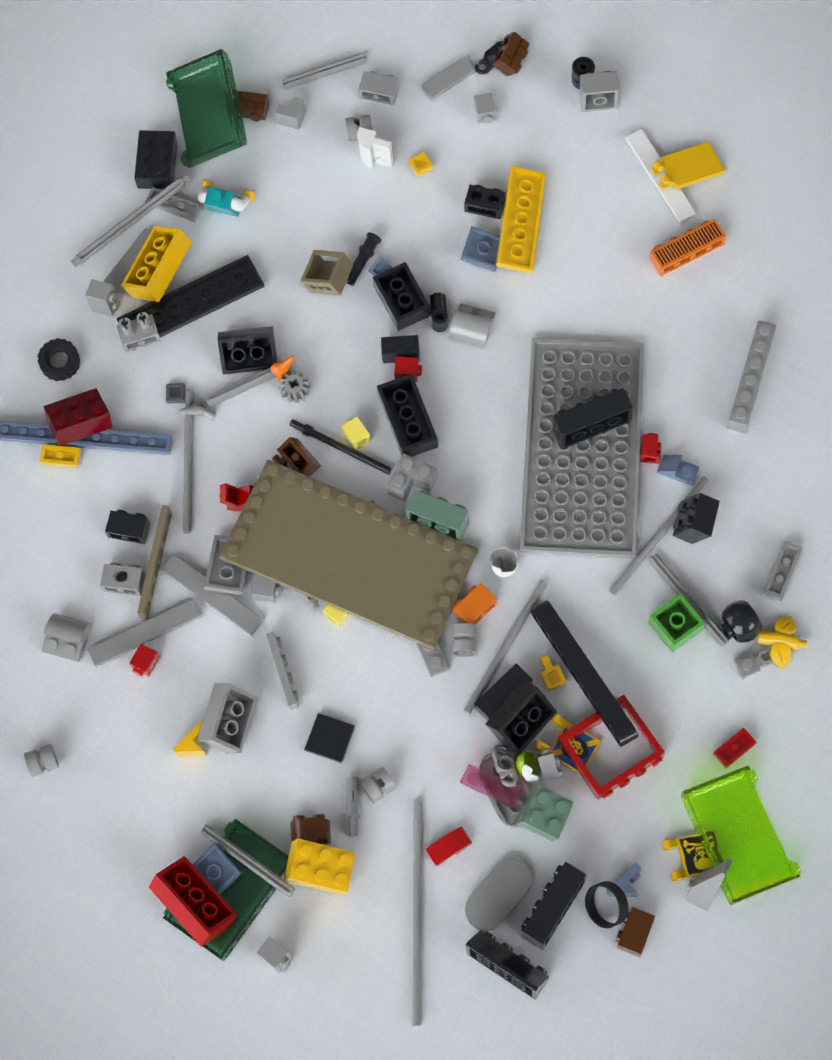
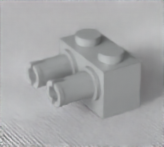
M142 312L143 315L139 313L136 320L130 321L129 318H124L125 321L123 319L119 320V325L116 326L125 352L161 342L152 315Z

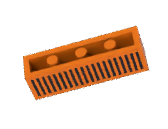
M715 219L705 221L699 227L687 230L684 235L678 238L673 237L662 246H655L650 253V261L659 275L663 276L725 245L726 235Z

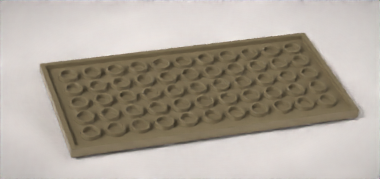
M267 459L220 554V559L434 650L476 557L478 548Z

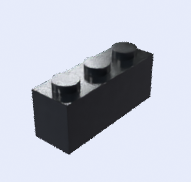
M516 663L474 703V709L488 721L524 680L533 684V679Z

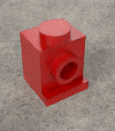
M643 434L640 462L659 464L661 442H658V434Z

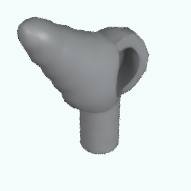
M196 401L193 405L179 410L181 414L204 415L212 420L216 414L206 409L207 405L203 401Z

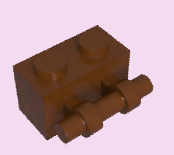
M289 437L277 449L283 456L282 458L278 454L272 458L274 462L289 468L287 466V463H289L294 471L309 477L321 467L301 441L294 437Z

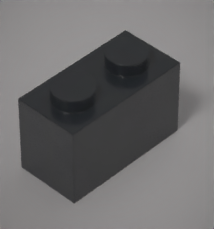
M418 335L381 337L383 363H395L396 356L419 358L420 361Z
M110 510L105 533L108 538L145 544L150 522L148 517L142 513H135L134 515L128 514L124 510Z

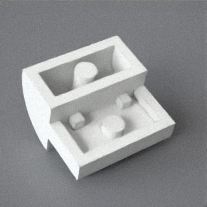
M359 127L357 138L362 162L371 168L374 162H377L379 165L391 166L393 163L392 143L378 139L376 131Z

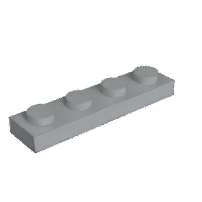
M274 631L267 633L266 635L290 711L297 709L296 702L300 700L297 691H292L290 685L294 681L291 672L287 673L285 666H288L285 654L281 655L280 648H283L280 637H275Z

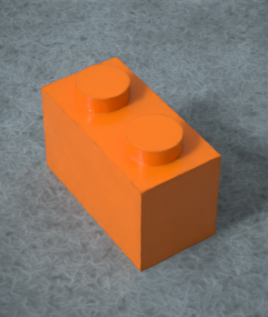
M482 583L477 587L475 585L471 587L467 592L468 595L464 599H459L454 604L453 615L461 623L476 625L497 605V598Z

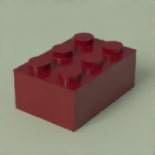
M97 388L43 406L46 421L59 446L112 428L110 413Z

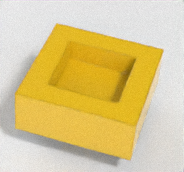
M424 151L408 160L417 177L433 169V164Z

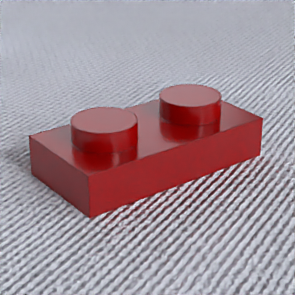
M743 728L715 750L713 755L727 769L753 748L757 742Z

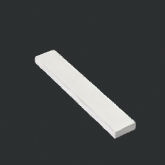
M640 129L626 136L627 143L679 224L695 217L696 212L681 189L675 190L674 186L661 189L659 182H662L661 177L667 174L664 171L654 175L651 171V168L654 167L653 162L660 161V156L643 130Z

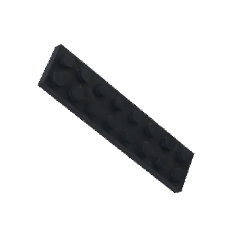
M246 255L163 295L159 302L151 301L116 319L118 324L120 319L125 321L124 318H129L132 321L137 319L139 313L143 315L142 312H146L148 315L153 316L159 337L161 338L265 286L250 257Z

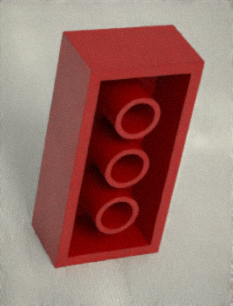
M185 856L156 873L149 885V889L201 947L229 929L237 917L236 912Z

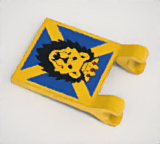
M555 714L552 718V724L563 728L559 736L575 726L558 714ZM584 732L574 740L569 741V743L587 767L601 740ZM557 737L552 746L553 755H558L561 764L580 774L558 742ZM539 741L536 745V750L539 752L551 748L542 741Z

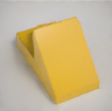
M201 721L173 749L178 757L206 755L197 745L198 742H202L197 740L202 725Z

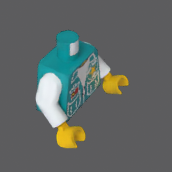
M203 179L198 195L199 202L204 203L206 210L235 217L239 216L240 211L244 210L250 201L255 200V190L249 191V189H245L244 196L240 198L234 192L213 188V181L207 182L205 181L206 179Z

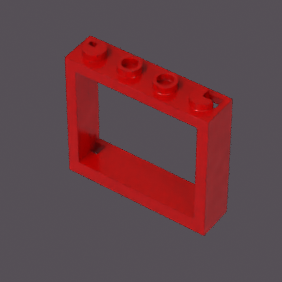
M625 695L620 696L616 701L622 709L626 710L655 752L602 787L598 785L569 743V741L574 740L584 732H588L603 722L598 713L592 714L558 736V742L597 800L602 797L604 799L610 797L614 793L613 790L617 787L623 788L627 786L631 778L642 776L651 765L653 767L657 766L663 761L662 758L665 755V751Z

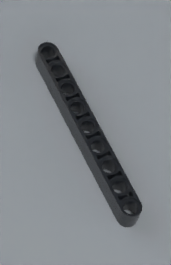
M546 600L530 609L534 620L619 746L623 747L637 739L639 735L635 727L551 603Z

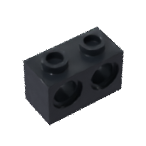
M470 184L464 202V212L500 219L505 202V192L496 188L489 189L482 185Z

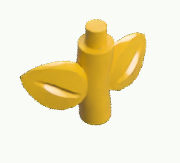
M792 616L779 618L774 625L775 631L761 630L758 644L772 645L769 653L770 657L781 669H784L790 662L792 649L798 650V647L806 649L807 641L799 640V636L793 635L796 632V623Z

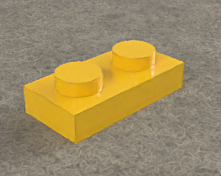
M43 444L40 463L42 465L78 468L81 449Z

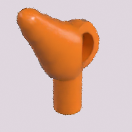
M292 355L286 360L271 366V372L277 376L279 383L280 379H285L284 375L294 362L295 356Z

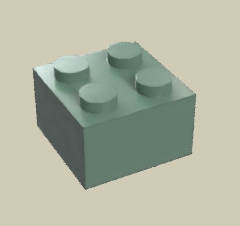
M536 785L530 790L517 824L551 841L557 840L561 835L574 802L540 785Z

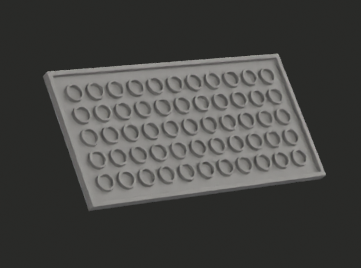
M532 338L520 552L636 558L644 343ZM624 388L633 406L630 423L561 450L552 431L553 415L556 412L571 409L578 403L584 404L589 402L595 396H604L613 389L619 390Z

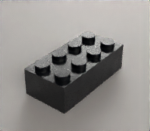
M409 374L378 385V397L401 456L404 453L413 457L438 448V438L413 375Z
M624 388L619 390L613 389L604 396H595L589 402L584 404L578 403L571 409L556 412L553 415L552 431L562 450L630 423L633 406Z
M566 861L563 866L559 864L553 874L554 881L552 883L548 882L545 886L542 900L537 899L532 907L531 918L526 917L521 925L522 938L542 951L586 882L587 874Z

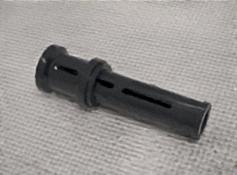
M368 232L365 242L359 247V254L353 263L354 265L347 279V284L351 286L355 285L369 258L373 257L376 246L382 241L374 233Z

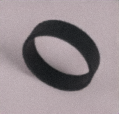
M603 881L588 889L585 896V907L590 919L596 925L608 929L624 922L628 915V901L625 893L618 885L610 881ZM599 886L610 890L617 899L619 916L615 923L604 920L595 907L594 895Z

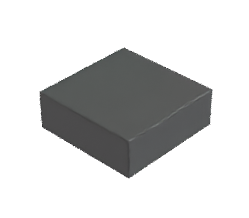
M185 383L166 384L167 404L185 403Z

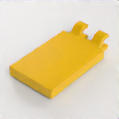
M709 141L662 156L660 161L653 162L654 167L651 168L654 175L666 172L667 175L662 176V182H659L662 190L670 186H674L675 190L722 175L725 171Z

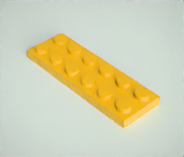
M511 165L496 266L530 274L533 272L546 173Z

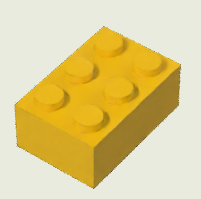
M298 838L291 842L284 880L289 883L339 895L345 894L349 889L356 852Z

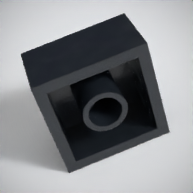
M702 493L682 500L677 508L678 516L673 524V536L691 544L711 537L720 501Z

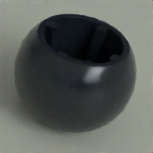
M745 600L730 603L722 612L723 623H721V627L729 639L734 638L738 643L754 640L763 628L756 612Z

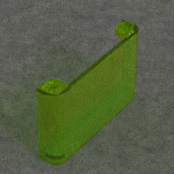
M749 765L684 790L681 793L683 804L711 866L714 867L729 859L733 861L721 884L725 897L731 906L799 879L801 873L798 863L788 860L755 790L756 781H758L757 775L754 770L750 769Z

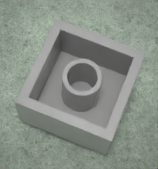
M616 71L580 75L579 95L582 112L617 109L619 88Z

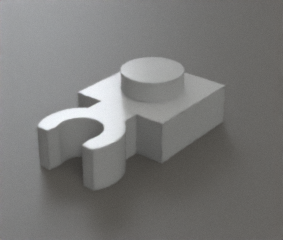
M766 650L760 651L756 657L751 652L734 660V664L742 679L760 672V665L765 667L771 664V659L764 661L761 658L766 655Z

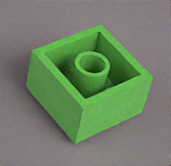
M681 593L651 614L648 621L672 652L703 631L705 622Z

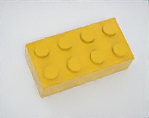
M154 225L121 286L133 298L159 302L192 241L181 229Z

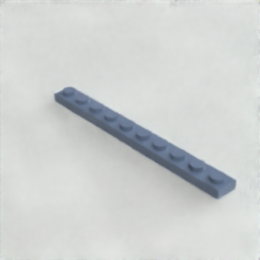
M0 420V441L58 445L48 424ZM108 429L62 446L170 455L173 437L168 434Z

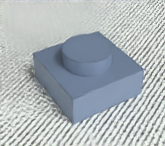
M378 257L368 272L376 276L393 267L382 257Z

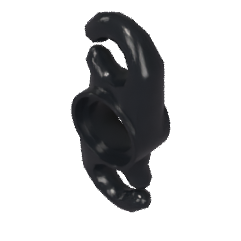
M503 41L496 42L484 53V57L479 61V64H484L486 69L480 70L479 65L476 64L475 71L478 74H488L494 68V61L488 60L487 57L489 55L496 56L499 51L498 47L502 45Z

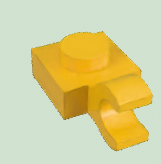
M548 654L540 657V662L545 669L540 674L548 691L566 684L567 681L559 664L553 666Z

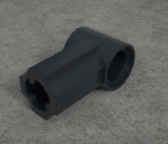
M437 292L430 295L431 326L436 332H444L448 327L446 295Z

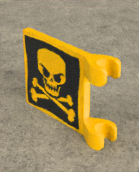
M715 830L676 839H668L662 843L663 850L665 851L678 847L684 870L672 872V882L698 876L699 873L724 862Z

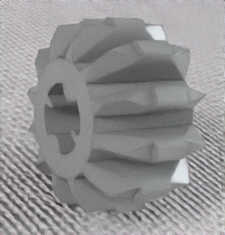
M292 371L290 376L285 373V379H280L281 385L279 386L282 398H287L289 403L293 399L295 403H298L299 398L305 400L304 395L310 394L309 388L311 387L308 377L303 376L301 372L295 375V372Z

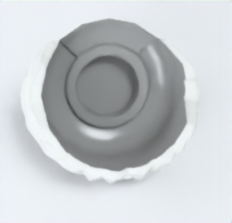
M500 547L490 556V566L495 574L500 577H508L513 574L518 568L517 554L506 547Z

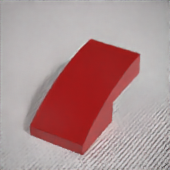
M460 826L427 847L426 851L434 864L439 866L453 855L460 853L470 846L472 841L464 828Z

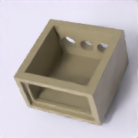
M313 250L301 282L310 293L341 296L354 264L344 252ZM321 256H331L339 258L337 262L325 261Z

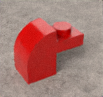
M227 483L221 484L220 503L227 505V510L242 511L254 486L249 484L237 488Z

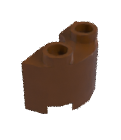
M315 814L313 818H305L304 815L293 816V821L290 823L291 842L299 838L323 845L331 844L330 820L325 819L324 814Z

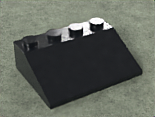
M479 931L466 943L467 955L534 1000L537 999L549 980V976L546 975L548 972L539 965L534 967L529 963L530 959L522 954L516 955L512 952L513 948L504 942L501 945L495 941L496 937L488 931L485 933Z

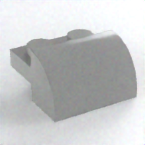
M460 304L452 320L449 339L485 348L496 312Z
M56 613L52 614L44 629L43 634H45L41 652L79 662L84 643L88 639L91 623Z

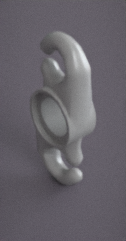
M496 745L492 750L495 770L503 780L502 784L504 786L513 787L518 781L514 760L509 757L508 752L504 755L498 754V750L506 752L508 748L504 745ZM507 763L510 768L503 769L499 764ZM510 777L513 779V781L507 782L506 780H504V778Z

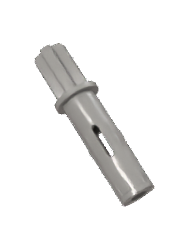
M354 776L347 777L346 814L344 818H346V835L349 837L358 835V818H360V814H358L359 778Z

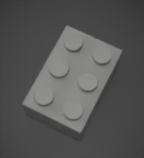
M229 683L214 684L197 740L226 753H242L258 697Z

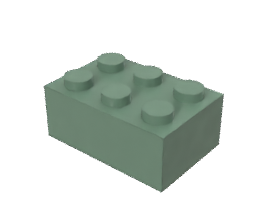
M414 490L406 507V517L459 541L462 540L469 524L468 510L463 505H453L448 503V500L442 497L435 498L424 490Z

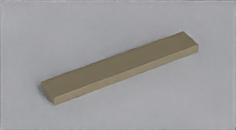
M162 505L137 611L141 619H147L149 616L172 511L167 505Z

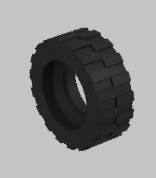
M56 338L43 344L44 346L40 348V352L37 355V361L43 374L50 380L53 379L55 381H65L68 378H72L80 367V356L72 342ZM56 352H64L68 356L66 365L61 368H55L50 364V358Z

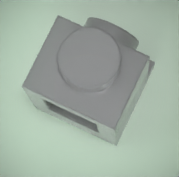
M552 748L541 750L537 758L543 780L563 776L562 770L557 769V767H561L558 755H553Z

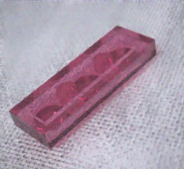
M471 764L468 765L460 781L461 784L515 809L523 793V789L517 786L506 787L502 784V779Z

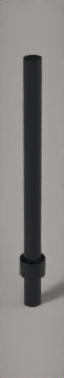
M294 419L290 422L291 427L301 431L307 437L311 436L388 475L392 470L391 467L314 430V427L308 424L304 425Z

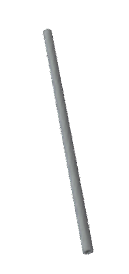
M414 801L412 1026H421V801Z

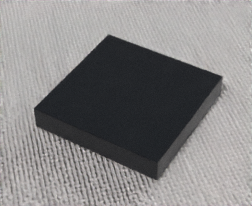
M318 713L304 750L342 763L355 725Z

